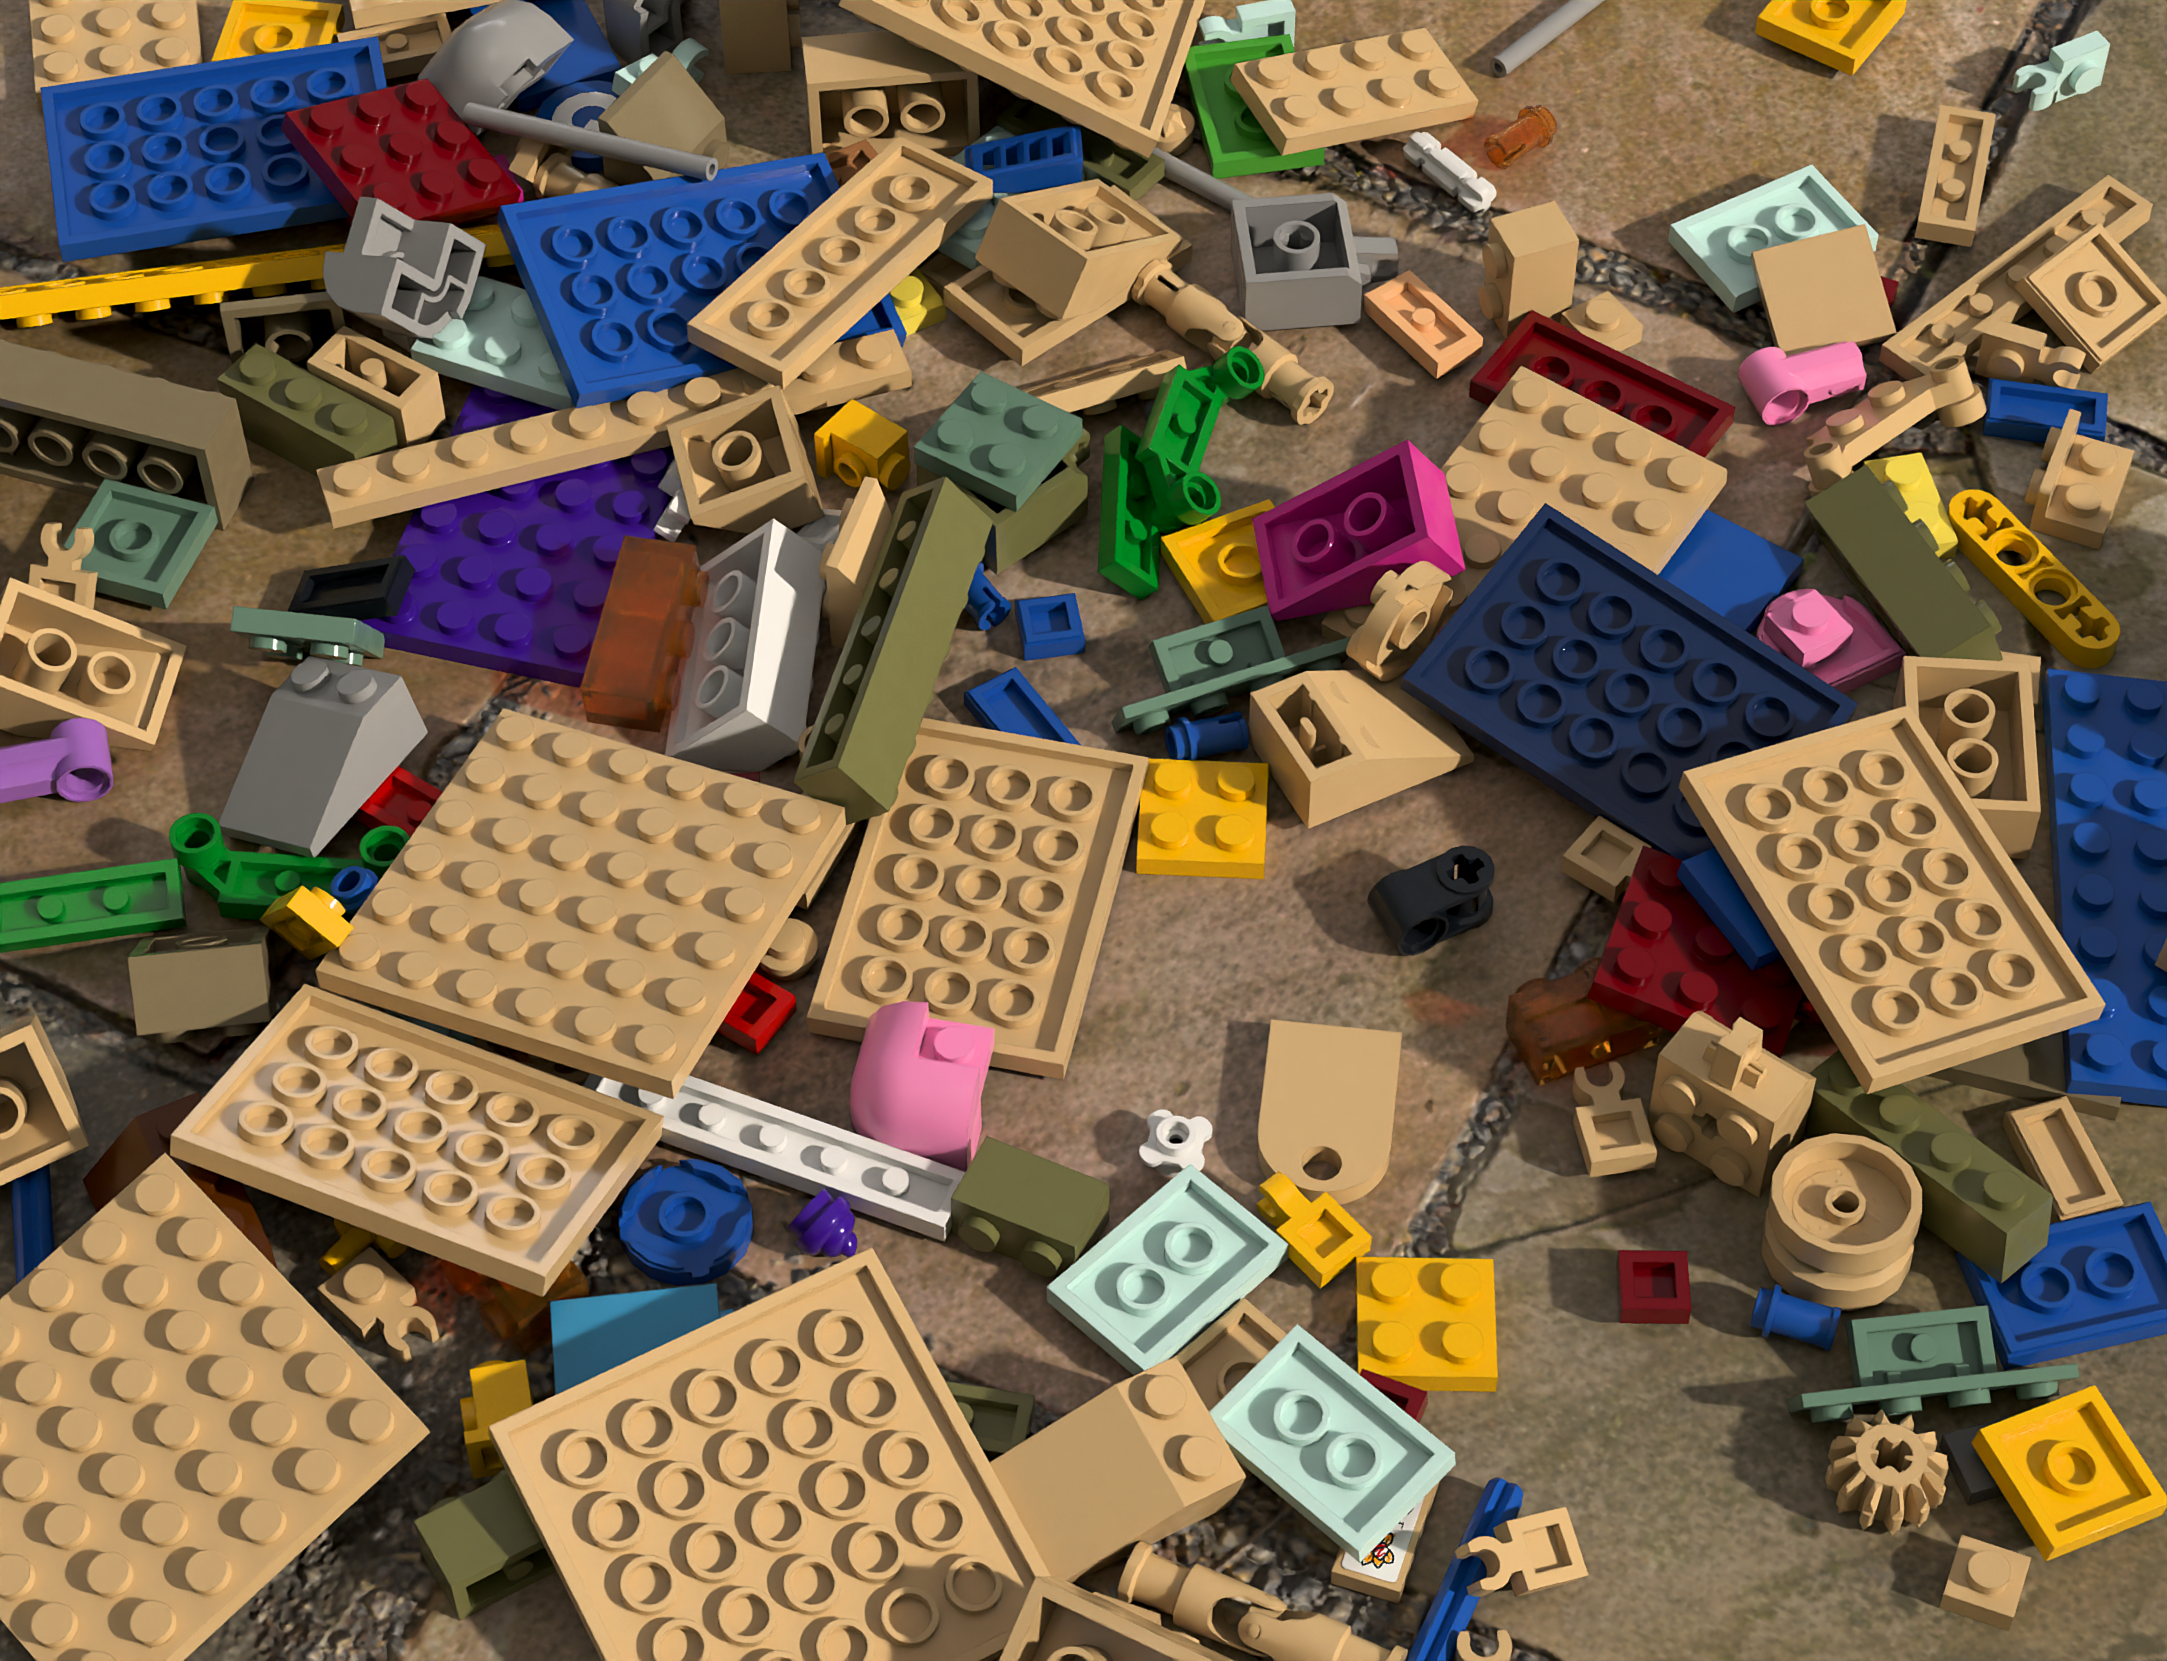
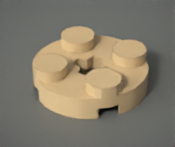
M1419 561L1411 565L1401 575L1393 570L1386 572L1372 590L1370 600L1375 606L1365 624L1360 626L1350 638L1346 648L1347 655L1357 661L1362 669L1380 681H1390L1404 673L1412 664L1403 657L1415 643L1426 649L1446 617L1452 601L1453 590L1443 584V582L1452 580L1450 575L1428 561Z

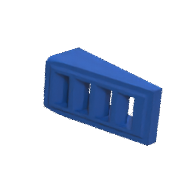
M1059 127L965 146V167L992 179L993 193H1028L1082 182L1083 150L1081 127ZM983 165H994V169L983 171Z

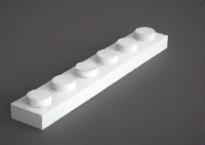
M590 1073L583 1085L589 1089L663 1115L662 1136L659 1141L814 1196L825 1188L835 1199L842 1195L850 1203L851 1209L944 1242L952 1228L951 1197L964 1176V1171L690 1075L674 1099Z

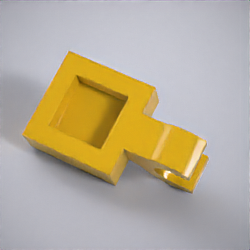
M1280 1171L1259 1185L1258 1190L1265 1197L1256 1204L1257 1210L1269 1223L1279 1227L1275 1233L1289 1244L1288 1257L1320 1289L1356 1262V1257H1362L1370 1251L1372 1236L1327 1192L1323 1193L1313 1202H1310L1297 1189L1295 1184Z

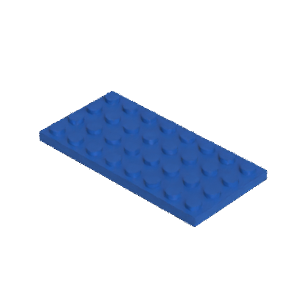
M2048 668L2042 682L2055 927L2106 1003L2098 1020L2062 1031L2066 1093L2121 1097L2122 1102L2167 1106V972L2155 965L2167 938V682Z

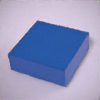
M1075 593L1015 601V617L1025 661L1085 653V636Z

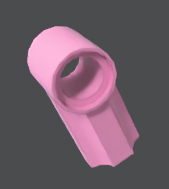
M1843 341L1787 356L1781 348L1766 347L1748 356L1737 372L1738 380L1759 415L1766 424L1771 426L1784 425L1794 421L1804 413L1811 403L1863 390L1867 376L1863 366L1862 353L1854 341Z

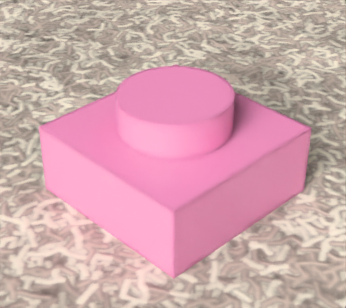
M1816 589L1767 613L1763 628L1764 632L1784 653L1802 668H1806L1850 645L1853 627Z

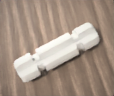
M1414 132L1409 136L1408 143L1403 147V154L1407 160L1417 168L1422 165L1423 173L1454 197L1458 194L1459 202L1471 212H1485L1490 208L1491 202L1497 193L1495 187L1482 176L1477 179L1476 171L1445 147L1441 150L1440 142L1428 132Z

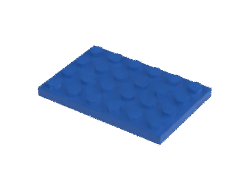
M378 36L40 88L58 243L63 262L351 217L281 131L286 112L387 88Z
M824 152L720 169L712 181L684 175L500 206L497 222L575 409L629 399L633 394L640 391L656 393L686 384L698 377H709L739 368L689 342L687 323L840 188ZM889 293L835 343L894 329L901 347H903L907 333Z

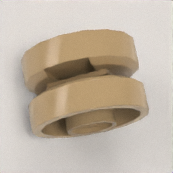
M1832 1133L1804 1140L1786 1152L1772 1174L1769 1205L1766 1210L1762 1232V1257L1771 1277L1791 1296L1832 1308L1835 1306L1841 1308V1311L1847 1312L1876 1306L1898 1291L1910 1270L1914 1251V1239L1918 1233L1922 1215V1187L1912 1167L1890 1147L1858 1135Z

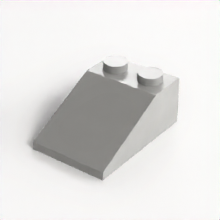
M308 656L302 663L296 666L291 675L269 699L219 820L222 835L315 858L428 733L402 676L314 656Z

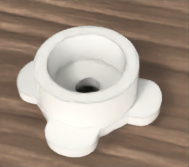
M1164 1109L1150 1114L1147 1120V1126L1150 1130L1149 1138L1139 1149L1141 1161L1146 1166L1155 1168L1159 1173L1169 1177H1175L1189 1164H1192L1200 1171L1205 1164V1158L1202 1154L1204 1142L1212 1137L1213 1129L1211 1123L1201 1116H1196L1192 1119L1173 1116L1170 1111ZM1178 1138L1182 1143L1173 1144L1170 1143V1140Z

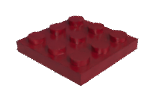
M428 78L285 113L281 131L352 219L355 215L359 197L378 198L414 220L451 223L453 225L499 213L500 206L515 204L519 200L521 190Z
M1643 845L1586 998L1674 1033H1677L1688 1018L1697 1011H1703L1731 1030H1733L1735 1021L1741 1017L1763 1030L1762 1048L1781 1058L1803 991L1785 960L1782 958L1752 971L1676 876L1682 860Z

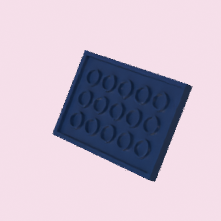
M1547 503L1542 506L1402 677L1401 690L1595 818L1601 816L1652 846V849L1682 861L1715 848L1679 789L1684 771L1846 724L1853 717L1858 705L1857 702Z

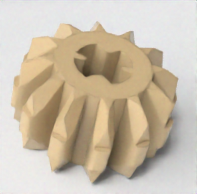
M1882 1409L1873 1416L1871 1425L1854 1417L1852 1422L1847 1425L1845 1435L1837 1436L1836 1440L1832 1441L1828 1454L1831 1465L1828 1466L1825 1476L1827 1489L1838 1492L1836 1505L1838 1506L1839 1513L1855 1510L1861 1512L1859 1523L1861 1524L1862 1531L1872 1525L1874 1519L1883 1521L1891 1536L1900 1530L1903 1519L1919 1528L1927 1520L1930 1508L1936 1509L1937 1505H1940L1943 1501L1946 1491L1944 1479L1949 1468L1947 1455L1935 1452L1937 1446L1935 1431L1921 1434L1913 1432L1914 1422L1911 1414L1904 1418L1900 1425L1891 1424Z

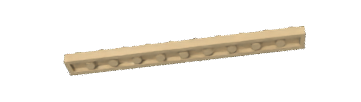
M892 329L834 343L782 392L793 414L798 415L846 403L851 399L859 400L911 387L912 374L895 331ZM736 368L709 377H698L686 384L656 393L640 391L625 400L590 405L577 409L571 407L316 469L319 487L332 527L335 529L672 446L666 425L774 387V385L741 368Z

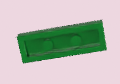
M1119 425L1104 435L1097 572L1139 600H1143L1158 590L1160 531L1151 519V508L1155 504V500L1144 465L1134 458L1141 438L1123 425Z
M177 858L0 883V953L187 927L181 866Z

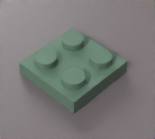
M980 371L914 446V463L942 477L946 476L952 482L1017 512L1081 438L1082 418Z
M104 479L64 546L68 549L73 546L76 528H92L94 533L93 548L82 559L81 569L98 572L96 592L167 610L218 524V519L214 506Z
M233 606L230 631L249 639V649L264 651L267 657L302 661L303 651H310L312 656L359 667L363 665V657L383 659L385 644L383 633L357 619Z

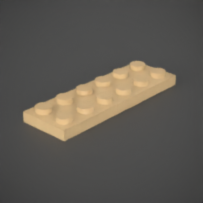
M899 135L687 323L688 341L774 386L779 385L784 390L993 198V180Z

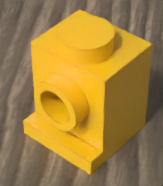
M851 399L814 433L817 474L825 479L834 472L846 484L852 487H860L865 476L876 478L883 495H885L889 490H895L900 487L908 476L911 466L908 431L854 399Z
M525 1359L513 1362L492 1360L469 1369L473 1396L460 1398V1405L465 1430V1445L473 1479L493 1476L505 1469L488 1435V1426L534 1405Z

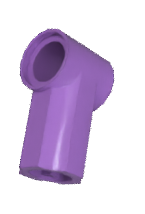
M73 718L56 726L51 733V738L0 747V803L58 792L62 797L70 801L90 802L102 798L113 787V771L107 730L103 724L96 720Z

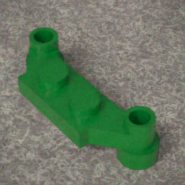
M1236 346L1216 359L1211 366L1188 371L1178 364L1164 375L1134 458L1144 465L1155 500V504L1151 508V519L1156 528L1166 535L1178 532L1188 524L1198 525L1215 514L1220 508L1221 496L1216 484L1209 476L1199 472V468L1220 408L1232 399L1245 398L1259 388L1264 381V370L1260 360L1252 351L1245 347Z
M205 813L184 815L173 823L169 831V840L174 858H177L179 864L184 867L187 880L195 886L202 887L217 900L221 917L259 920L277 898L302 885L309 891L314 887H318L331 895L332 880L341 870L350 866H360L363 869H369L380 880L410 839L409 835L399 827L380 826L370 830L362 838L359 847L361 858L359 859L311 858L300 855L230 851L224 845L218 821ZM343 914L341 917L349 922L351 916Z

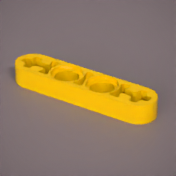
M1968 489L1952 497L1947 515L1958 539L1957 548L2068 661L2083 668H2098L2110 662L2116 651L2121 633L2120 624L2114 615L1992 494L1982 490ZM2002 551H2015L2023 555L2028 562L2020 566H2011L2000 561L1996 555ZM2041 590H2053L2063 595L2066 602L2061 605H2048L2041 602L2035 593Z

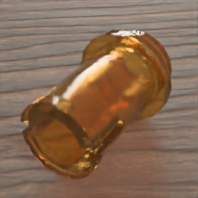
M1544 106L1524 107L1519 111L1517 120L1495 135L1485 139L1484 147L1491 148L1496 145L1494 148L1486 151L1487 156L1498 168L1507 169L1514 161L1536 146L1544 148L1552 143L1553 135L1557 132L1556 120L1552 113Z

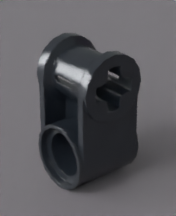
M1474 846L1454 847L1409 869H1402L1385 876L1369 892L1367 902L1399 953L1405 956L1421 954L1434 947L1437 943L1467 930L1478 928L1488 921L1493 912V896L1489 887L1494 880V864L1491 857ZM1455 865H1457V879H1454ZM1476 897L1475 911H1473V898Z

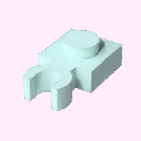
M1266 0L1236 6L1235 19L1226 20L1220 16L1203 18L1199 21V28L1205 41L1198 42V46L1290 34L1294 47L1296 10L1291 0Z

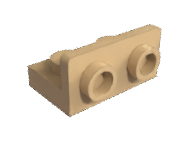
M2070 409L2063 428L2051 427L2041 456V461L2049 463L2047 470L2035 468L2025 497V503L2035 505L2029 529L2100 550L2129 472L2134 451L2076 434L2082 412Z

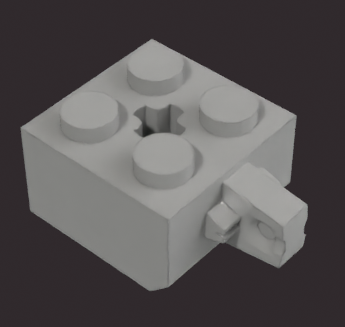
M1334 193L1232 200L1230 250L1242 318L1261 331L1359 324L1362 285L1391 280L1398 275L1399 255L1396 239L1389 237L1353 236L1347 203Z

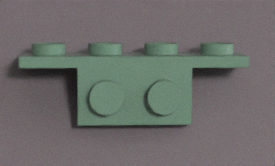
M1267 605L1153 640L1148 647L1165 694L1121 707L1111 722L1115 733L1134 728L1136 736L1146 735L1171 724L1170 716L1192 710L1194 718L1211 715L1228 707V698L1248 692L1250 694L1304 671L1344 670L1342 663L1349 657L1346 653V648L1352 636L1286 656Z
M1988 1305L1850 1320L1845 1323L1855 1388L1803 1393L1787 1399L1789 1413L1810 1411L1812 1424L1853 1419L1852 1406L1879 1404V1410L1882 1409L1886 1416L1923 1411L1921 1399L1947 1396L1949 1408H1963L1990 1404L1989 1391L2015 1388L2017 1401L2059 1396L2058 1384L2079 1378L2078 1364L2075 1363L1998 1372Z

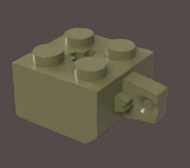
M1083 427L1081 438L1017 512L954 483L994 521L984 547L985 555L981 562L996 575L1088 515V476L1077 468L1090 457V433ZM916 464L917 487L942 478V476Z

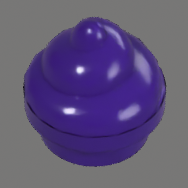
M825 1188L822 1189L788 1225L787 1229L798 1238L794 1245L805 1255L809 1256L819 1253L830 1258L839 1255L846 1257L854 1256L857 1249V1237L852 1231L855 1225V1217L850 1211V1203L842 1195L835 1199Z

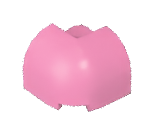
M902 1001L882 1006L869 1016L850 1087L851 1127L855 1128L858 1135L966 1172L975 1156L982 1129L981 1095L995 1045L994 1028L929 1018L928 1002Z

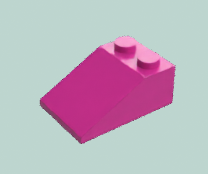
M1408 439L1252 519L1271 617L1276 621L1373 604L1370 600L1372 590L1386 572L1393 570L1401 575L1407 568L1419 561L1432 563L1449 574L1450 577L1465 571L1445 474Z

